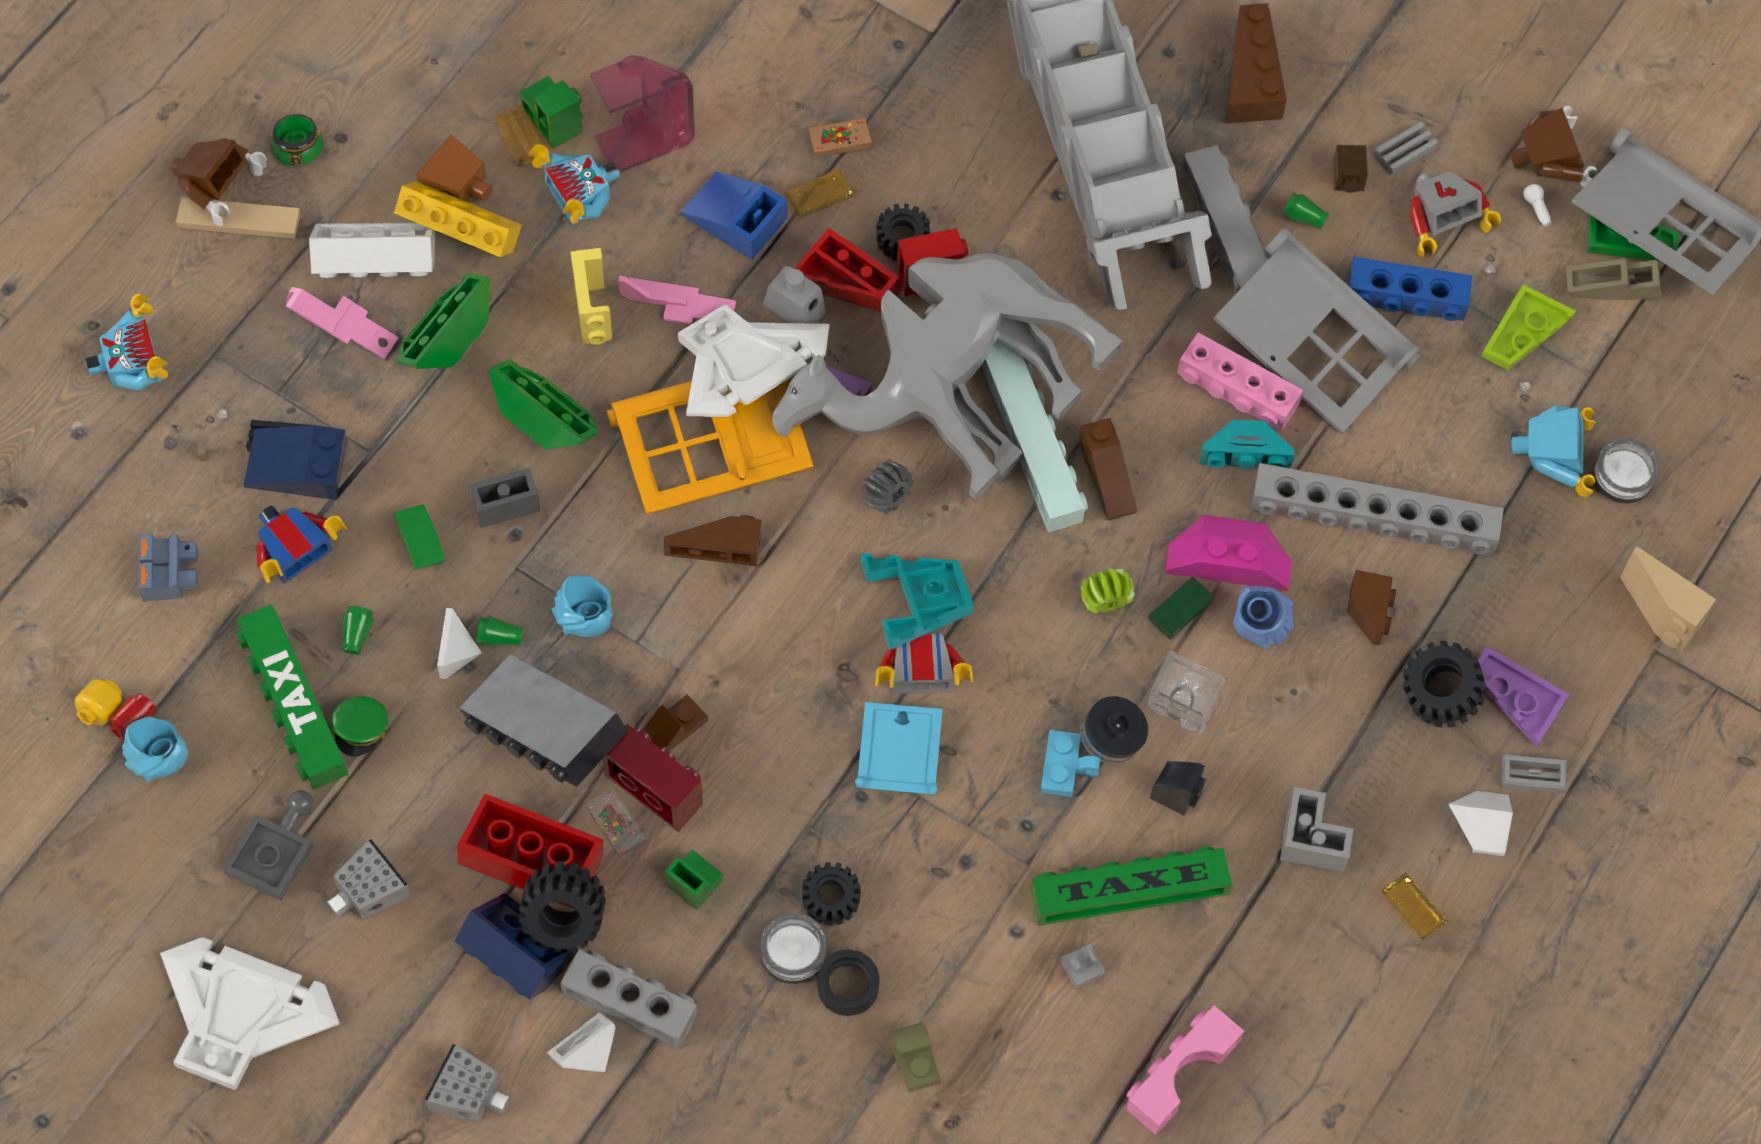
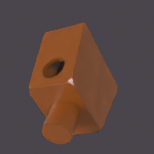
M449 135L416 174L419 183L466 202L472 195L484 202L492 192V186L484 182L486 178L484 163L452 135Z

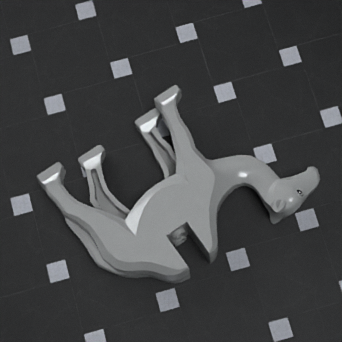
M993 253L977 254L959 260L936 257L924 258L909 267V286L931 305L923 314L924 320L890 290H887L882 297L881 319L887 336L891 358L885 377L877 389L867 396L852 394L826 368L823 357L816 355L810 364L801 369L790 382L785 395L773 413L772 423L779 436L787 437L794 427L822 413L836 425L847 431L861 435H871L889 430L912 419L925 418L934 424L944 442L962 459L971 473L969 496L977 500L994 481L999 484L1019 464L1023 452L1012 444L1008 437L994 427L986 413L972 400L965 385L983 364L992 345L997 342L1019 353L1035 365L1052 392V415L1057 420H1060L1080 400L1083 389L1076 382L1070 380L1058 357L1053 340L1041 331L1036 324L1064 329L1077 336L1090 347L1093 356L1092 367L1098 371L1121 350L1123 340L1115 333L1109 332L1105 325L1088 315L1076 303L1069 302L1051 289L1022 260L1007 258ZM974 439L982 443L985 446V448L992 454L993 463L989 462L987 455L977 445Z

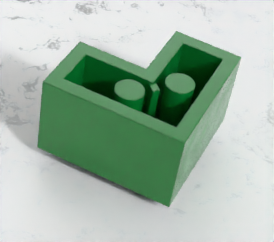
M548 75L519 92L521 109L553 149L582 133L581 120L583 119V114L580 110L582 99L578 91L574 87L570 88L564 80L555 84Z

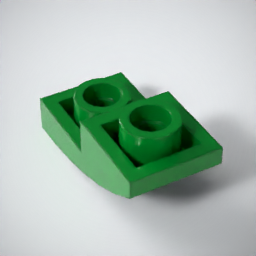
M424 504L393 513L402 543L405 542L413 570L445 561L436 531Z

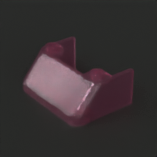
M636 55L628 56L621 62L590 73V77L610 114L629 107L622 117L621 126L596 135V140L608 163L613 161L619 173L684 148L693 141L695 137L693 85L686 73ZM643 101V104L641 105H634L636 103Z

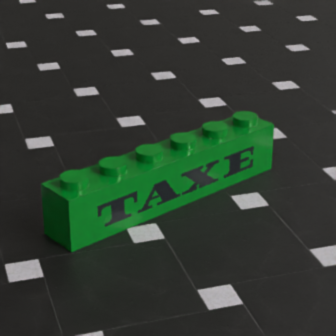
M1207 846L1197 849L1194 853L1183 854L1180 851H1176L1157 859L1145 856L1136 858L1132 863L1126 864L1108 862L1101 865L1100 868L1094 869L1076 867L1071 869L1069 873L1057 875L1055 872H1045L1038 875L1037 878H1033L1031 892L1038 926L1226 896L1229 895L1232 882L1224 848L1214 849V847Z

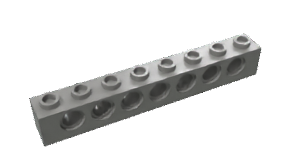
M1259 463L1250 508L1266 515L1280 514L1288 516L1293 520L1307 519L1318 521L1325 526L1339 525L1349 527L1357 532H1377L1385 537L1398 536L1409 538L1416 543H1436L1448 549L1463 548L1481 555L1494 554L1500 540L1504 508L1263 463ZM1279 492H1287L1291 496L1284 497L1280 495ZM1315 497L1321 500V502L1315 503L1309 498ZM1340 503H1347L1352 508H1344ZM1370 509H1378L1382 514H1375ZM1401 514L1411 516L1412 520L1404 519ZM1431 520H1438L1443 525H1436ZM1462 526H1469L1474 531H1467Z

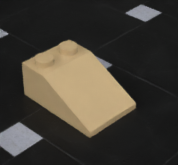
M1638 546L1633 550L1620 576L1655 635L1660 637L1665 645L1676 648L1680 652L1683 651L1701 627L1716 601L1715 598Z

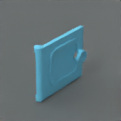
M865 702L857 779L855 780L856 787L936 795L938 790L936 776L942 709Z

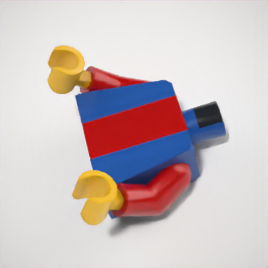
M269 506L259 515L265 526L258 531L260 541L256 545L257 567L262 572L266 583L271 582L269 579L271 576L278 575L285 584L333 551L328 535L333 540H336L338 538L336 532L341 529L347 530L348 528L337 515L325 518L309 512L301 513L296 508H290L280 515L274 506Z

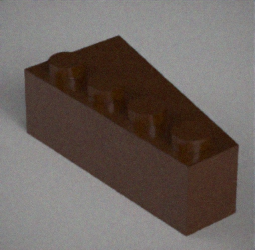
M1269 4L1240 5L1235 27L1225 124L1280 120L1283 118L1287 99Z

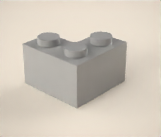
M1294 787L1288 805L1280 860L1344 872L1350 857L1354 829L1322 823L1326 793Z

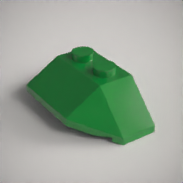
M467 273L462 277L461 282L453 285L440 296L403 340L399 356L396 359L398 364L416 369L453 367L459 362L464 352L473 341L478 339L481 331L488 324L491 281L488 276Z
M510 359L490 367L488 373L501 414L545 450L579 445L597 436L599 430L595 426L591 413L546 377L528 368L517 366V363Z

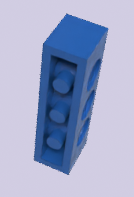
M1354 257L1349 271L1348 286L1373 307L1384 308L1391 312H1411L1417 316L1430 315L1442 317L1448 321H1464L1470 303L1473 275ZM1374 285H1380L1383 288H1377ZM1404 290H1410V291H1412L1413 293H1408V292H1406V291H1404ZM1433 294L1441 295L1443 298H1438Z

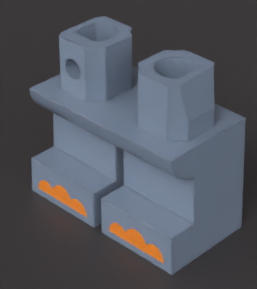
M152 534L139 535V591L144 602L182 598V591L198 589V572L196 568L182 569V563L198 562V546L195 541H180L178 534H173L169 538L156 539L153 538Z

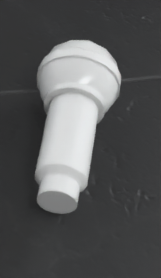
M1530 184L1524 189V199L1533 206L1539 221L1546 227L1552 222L1543 201L1544 190L1540 185Z

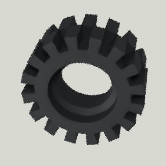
M904 203V208H900L899 204H894L893 211L888 207L885 209V214H880L879 221H877L876 242H878L880 250L884 249L883 254L886 257L892 253V260L897 261L899 240H903L893 236V228L897 226L910 227L914 230L913 237L930 234L929 219H926L924 211L918 214L919 207L914 205L913 209L910 210L909 204Z
M825 862V867L823 868L820 867V864L815 866L813 873L811 871L807 873L806 880L803 881L802 885L804 910L807 909V915L810 918L815 916L816 922L821 924L822 920L826 921V926H832L833 921H837V925L843 924L844 918L849 921L852 918L853 912H857L860 903L861 887L860 883L858 884L857 875H852L851 869L848 866L845 870L842 869V864L837 862L835 867L831 866V862ZM829 883L840 886L844 892L842 900L836 904L824 903L818 894L822 886Z

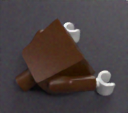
M1570 106L1557 110L1539 111L1527 124L1526 128L1522 129L1521 135L1525 146L1509 152L1515 169L1532 163L1538 177L1544 176L1546 178L1580 182L1582 187H1585L1592 180L1591 177H1594L1598 171L1594 166H1589L1585 171L1582 169L1585 166L1571 128H1573L1577 121V116L1570 117L1573 111Z
M222 138L216 141L197 142L183 158H177L172 163V172L179 180L180 189L200 208L211 211L212 221L217 226H223V220L218 214H224L228 218H230L229 208L225 203H214L213 200L220 199L247 162L249 163L250 173L255 176H261L263 174V167H267L265 154L262 152L249 154V150L238 145L234 139Z

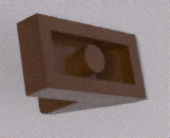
M687 694L669 709L662 704L643 730L650 736L653 744L659 748L665 747L671 751L708 721V716Z

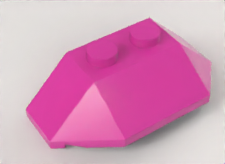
M1204 515L1169 543L1165 574L1193 576L1194 578L1248 586L1273 587L1276 590L1288 591L1292 560L1265 523Z

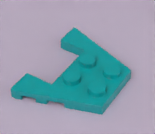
M869 553L860 555V563L867 582L899 578L911 616L882 620V630L888 649H894L973 613L974 604L958 560L918 557L917 562L904 561L900 559V556L888 555L887 559L872 558V554Z

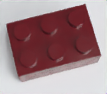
M626 724L625 727L628 732L603 758L605 776L679 832L703 805L701 776L692 767H683L679 764L670 750L665 747L659 748L653 744L650 736L640 728L635 730L629 724Z

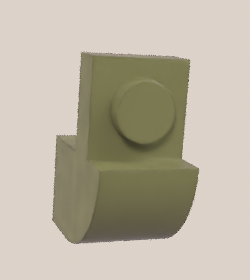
M918 1023L890 1031L889 1042L897 1068L902 1070L908 1093L940 1084V1075L931 1050L932 1044L924 1024Z

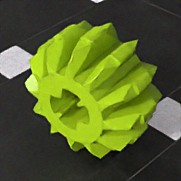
M1111 568L1108 571L1092 574L1090 578L1082 582L1080 587L1083 603L1086 605L1087 610H1090L1092 613L1114 611L1130 603L1135 596L1132 578L1129 577L1128 572H1125L1124 569L1114 570Z

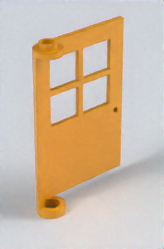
M794 376L748 405L740 402L733 405L736 412L729 417H712L716 430L715 433L684 441L674 408L688 404L692 381L611 403V409L606 410L611 428L617 427L618 432L621 433L645 514L649 515L813 468L814 465L801 425L799 424L794 427L789 436L781 437L776 433L772 423L773 413L785 395L788 385ZM668 410L678 443L646 452L636 418ZM718 439L729 472L697 481L687 448ZM680 450L690 483L658 492L648 458Z

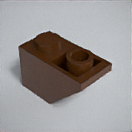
M1356 570L1351 582L1347 612L1371 643L1379 645L1382 636H1388L1392 617L1386 615L1388 607L1393 608L1396 596V589H1391L1393 577Z

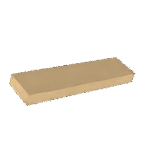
M181 197L176 219L177 228L296 239L300 219L299 208L213 200L214 203H225L229 208L230 218L224 214H218L223 220V226H217L212 221L211 211L208 209L203 210L189 198Z

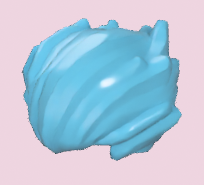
M574 575L566 578L561 586V590L557 592L558 596L554 598L555 607L551 608L557 624L563 629V633L593 638L606 633L610 628L613 617V610L610 604L612 597L609 589L591 576Z
M153 717L139 719L132 722L126 728L125 742L122 745V749H124L123 755L127 760L124 765L132 770L136 776L144 777L148 782L155 778L171 775L178 772L187 762L189 756L186 747L187 743L177 733L175 725L169 720Z

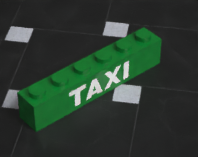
M268 605L237 618L240 630L235 632L242 650L248 647L252 655L247 658V661L254 676L260 673L263 679V683L259 684L260 690L266 702L273 701L276 709L272 710L271 714L277 727L281 728L284 726L288 734L283 737L289 754L296 753L300 762L295 764L302 782L308 780L314 790L348 775L344 759L273 605Z

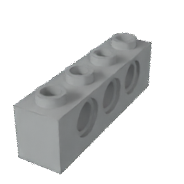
M578 950L560 983L562 994L678 1049L682 1046L697 1017V1005L694 1004V1000L688 995L677 992L675 995L666 991L660 982L650 978L645 981L635 976V972L624 965L615 967L607 963L602 955L594 951L586 953ZM601 977L607 978L610 981L603 988L593 985V982ZM629 991L639 994V997L632 1002L625 1001L622 998ZM657 1005H664L669 1009L666 1014L661 1016L655 1015L651 1011Z

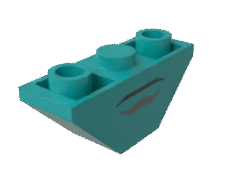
M1233 419L1202 445L1199 464L1208 465L1213 468L1238 466L1241 469H1252L1259 467V463L1291 469L1295 450L1266 422Z

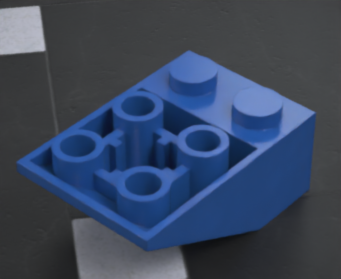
M716 171L680 213L752 260L787 220V200L762 184Z

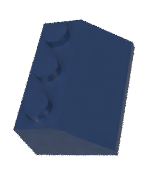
M503 893L470 911L455 942L462 946L467 954L476 957L485 964L494 975L501 977L513 986L517 993L526 996L530 1000L547 990L574 959L578 949L576 948L572 952H568L567 949H562L561 952H554L555 948L548 947L547 950L541 948L539 941L533 943L529 939L530 933L525 934L522 930L523 923L519 921L520 904L506 893Z

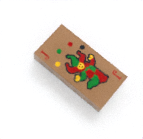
M865 118L808 128L814 158L872 148V141Z

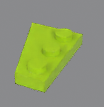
M1523 284L1489 340L1481 357L1509 370L1573 319L1577 311Z

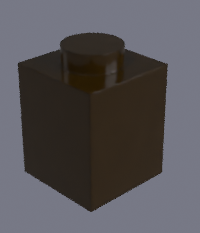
M1366 145L1336 146L1333 157L1335 191H1345L1348 193L1364 191L1368 177Z

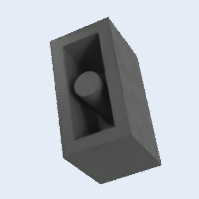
M530 468L469 485L472 502L481 528L540 511L538 492Z

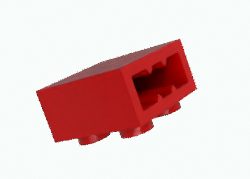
M957 228L899 240L897 273L900 277L904 296L919 295L909 286V267L918 260L930 257L959 260L968 256L967 242L965 238L960 239Z

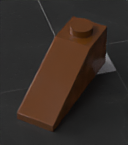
M1111 418L1081 425L1079 445L1107 520L1137 513L1121 445Z
M750 515L729 516L665 536L664 556L757 566L762 534L761 519H755Z

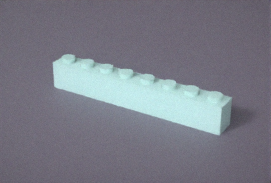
M996 342L992 345L981 368L1012 444L1023 452L1020 464L1046 529L1049 533L1082 523L1084 512L1088 509L1084 493L1078 492L1075 485L1077 478L1074 468L1067 466L1064 444L1062 440L1057 441L1054 434L1056 427L1051 414L1047 415L1043 407L1045 406L1041 389L1035 388L1033 383L1035 376L1030 363H1025L1022 355Z

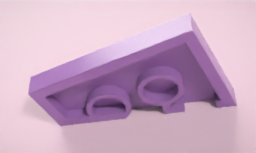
M1486 647L1478 661L1485 678L1487 695L1526 737L1538 747L1570 694L1493 649Z

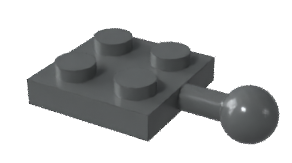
M303 790L292 793L288 799L289 811L280 826L255 815L223 867L224 874L281 901L313 848L312 841L291 832L300 816L307 815L313 809L314 801L312 796Z

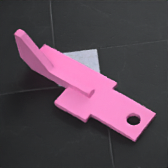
M619 276L620 295L632 301L666 306L663 321L692 325L693 319L700 320L724 304L735 311V300L699 294V288Z
M292 287L286 299V302H288L286 304L287 308L346 344L351 339L385 359L399 338L366 318L369 311L345 296L341 298L334 309L303 289ZM385 339L388 345L380 347L378 340Z

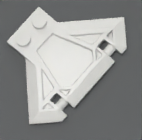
M724 304L678 333L679 342L696 356L686 415L729 417L734 414L736 409L733 405L740 402L748 405L797 374L808 365L805 362L806 359L814 358L816 355L826 356L830 325L749 323Z
M204 937L160 953L189 1031L174 1060V1065L177 1068L236 1090L252 1058L340 1025L326 986L323 983L314 980L308 989L299 985L302 975L224 946L220 954L210 951L213 941ZM204 963H207V964H210V965L213 966L212 969H211V971L206 970V969L201 968V967L203 966ZM293 997L302 1000L300 1006L291 1003Z

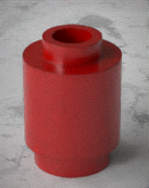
M137 693L135 697L130 696L111 715L109 720L112 725L109 728L115 736L124 740L126 728L132 722L145 717L154 718L153 714L157 711V708L146 696Z

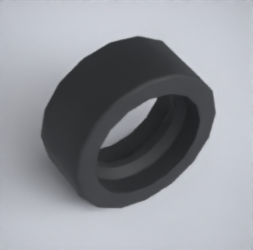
M850 949L836 951L827 957L819 968L817 978L819 998L825 1007L835 1014L844 1016L861 1014L872 1006L878 996L880 984L878 968L872 959L861 951ZM846 965L855 966L863 970L868 981L865 993L858 999L849 1001L836 997L829 986V979L833 971L838 967Z

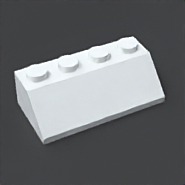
M416 222L316 224L309 238L311 274H319L323 278L336 277L337 273H349L351 277H364L368 275L367 273H379L383 277H392L398 275V272H410L411 276H425L428 272L433 271L435 265V230Z

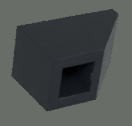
M1167 761L1153 786L1150 799L1185 816L1189 806L1195 808L1203 794L1202 789L1207 780L1202 777L1205 765L1194 762Z

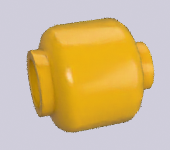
M93 679L75 697L77 716L87 725H106L110 722L109 718L123 704L121 689L109 679Z

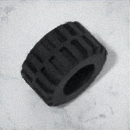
M1440 641V646L1435 647L1432 642L1427 644L1428 649L1425 651L1419 648L1415 651L1417 658L1410 657L1407 661L1409 669H1404L1403 672L1405 680L1403 681V687L1413 712L1417 716L1421 715L1422 720L1428 724L1433 721L1436 727H1442L1443 722H1447L1448 727H1455V721L1458 720L1464 724L1468 721V714L1475 716L1478 713L1477 705H1483V694L1486 693L1485 678L1478 659L1473 657L1472 652L1468 648L1462 650L1461 645L1456 642L1453 643L1452 647L1448 645L1447 641ZM1441 672H1453L1460 675L1463 681L1460 688L1454 694L1446 697H1437L1426 691L1431 678Z
M557 862L556 866H552L549 863L543 865L542 871L537 869L533 872L532 878H528L520 905L519 921L523 923L522 930L524 933H530L529 939L533 943L539 941L541 948L547 950L548 947L555 948L554 952H561L562 949L572 952L575 951L576 946L582 949L588 945V940L593 941L596 938L597 931H600L606 897H604V887L599 886L600 880L596 875L590 876L589 869L584 867L581 870L577 868L578 864L572 862L570 866L564 865V862ZM564 902L572 905L576 910L561 912L555 910L549 904Z

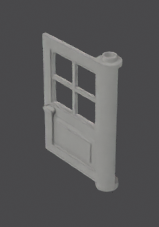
M1624 127L1615 137L1609 148V152L1614 154L1615 157L1573 198L1572 203L1627 238L1629 243L1636 244L1714 295L1761 243V221L1631 137L1633 131ZM1681 200L1708 217L1696 231L1691 230L1669 215ZM1662 220L1689 236L1677 251L1650 235ZM1713 221L1740 238L1728 252H1725L1701 236ZM1694 241L1722 258L1709 273L1682 256Z
M1284 227L1265 249L1272 256L1213 319L1275 375L1303 390L1301 398L1342 434L1403 366L1409 369L1420 357L1417 353L1420 347L1408 340L1291 235L1292 233ZM1332 309L1357 330L1338 353L1312 332ZM1361 336L1386 356L1385 360L1367 379L1342 358ZM1307 337L1332 359L1312 382L1287 360ZM1336 363L1361 385L1341 408L1316 386Z

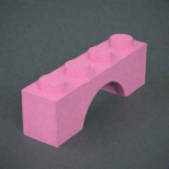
M1213 1006L1207 1013L1202 1010L1191 1022L1190 1025L1193 1029L1185 1037L1181 1033L1169 1047L1172 1052L1164 1060L1159 1057L1149 1068L1148 1073L1150 1076L1144 1083L1137 1081L1126 1095L1129 1098L1126 1110L1155 1135L1177 1113L1181 1103L1174 1087L1175 1074L1183 1066L1194 1061L1204 1060L1221 1064L1242 1039L1244 1030L1216 1006Z

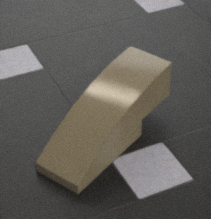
M1626 258L1566 267L1568 295L1603 300H1634L1662 297L1658 260L1627 264Z

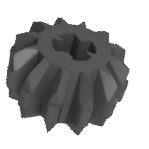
M888 459L884 463H878L875 470H871L869 477L864 480L866 484L862 487L861 491L864 494L863 499L869 506L887 514L891 510H897L901 502L904 503L906 496L911 493L909 489L913 486L914 482L912 474L906 467Z

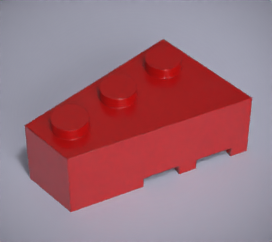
M830 228L824 232L795 267L806 278L816 283L821 288L823 295L881 312L882 297L887 290H890L896 297L902 291L898 275Z

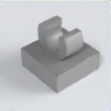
M1091 944L1061 957L1060 962L1075 989L1105 976L1106 971Z

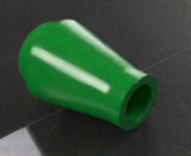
M1294 192L1282 212L1288 216L1289 220L1315 226L1319 229L1322 228L1329 214L1319 208L1304 194L1298 195Z
M349 606L347 613L343 614V652L354 655L361 654L363 644L374 622L371 610L358 606Z
M489 615L488 618L480 617L476 642L483 643V646H520L523 627L512 625Z

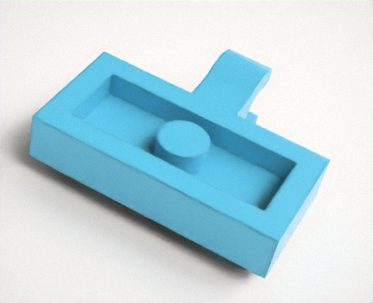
M1055 730L1049 731L1041 793L1072 797L1076 774L1098 777L1100 757H1078L1081 734Z

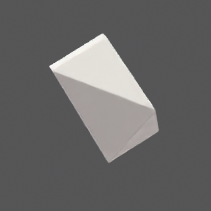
M446 608L437 664L439 676L443 679H447L482 653L452 608Z
M599 1012L548 1051L547 1054L562 1068L605 1072L616 1027L612 1021Z

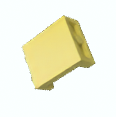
M601 248L571 251L582 343L598 345L611 341L613 338L609 306L592 307L589 297L590 290L605 289Z

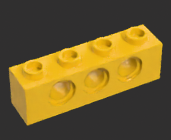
M417 181L402 185L394 210V214L498 257H503L514 251L522 224Z

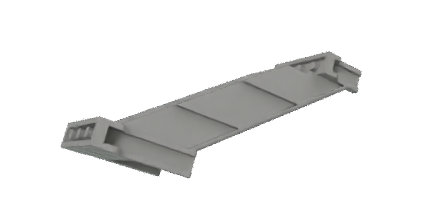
M1007 0L1021 75L1024 79L1031 82L1087 237L1086 243L1089 258L1091 261L1096 262L1103 281L1107 302L1119 310L1127 308L1116 250L1126 247L1127 250H1137L1145 247V242L1155 240V243L1168 242L1173 240V235L1177 234L1189 264L1192 285L1200 289L1209 287L1211 285V276L1205 250V241L1211 237L1208 214L1201 211L1187 214L1184 212L1175 167L1167 148L1161 113L1157 103H1150L1138 71L1131 33L1128 25L1121 26L1112 0ZM1097 43L1098 54L1080 58L1079 47Z

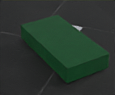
M1192 576L1151 612L1148 619L1171 640L1214 601L1215 596Z

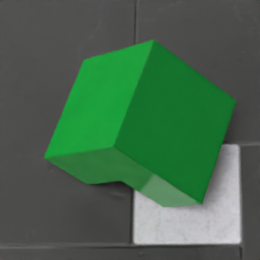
M693 849L683 860L678 856L665 870L666 885L696 910L723 882V873Z

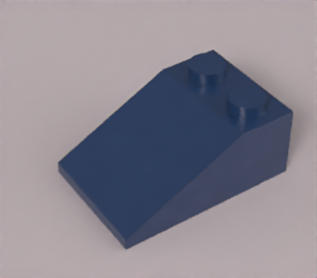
M317 425L254 429L244 487L337 500L347 446L345 429Z

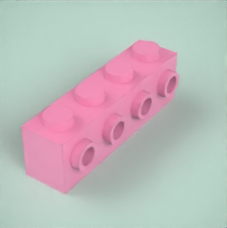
M1197 333L1179 361L1177 374L1186 382L1197 384L1206 389L1213 397L1226 400L1233 404L1240 412L1255 416L1260 421L1266 422L1271 428L1275 427L1282 431L1300 404L1303 394L1301 388L1200 333Z

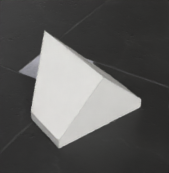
M1475 791L1449 804L1472 847V852L1499 856L1505 855L1513 814L1509 795Z

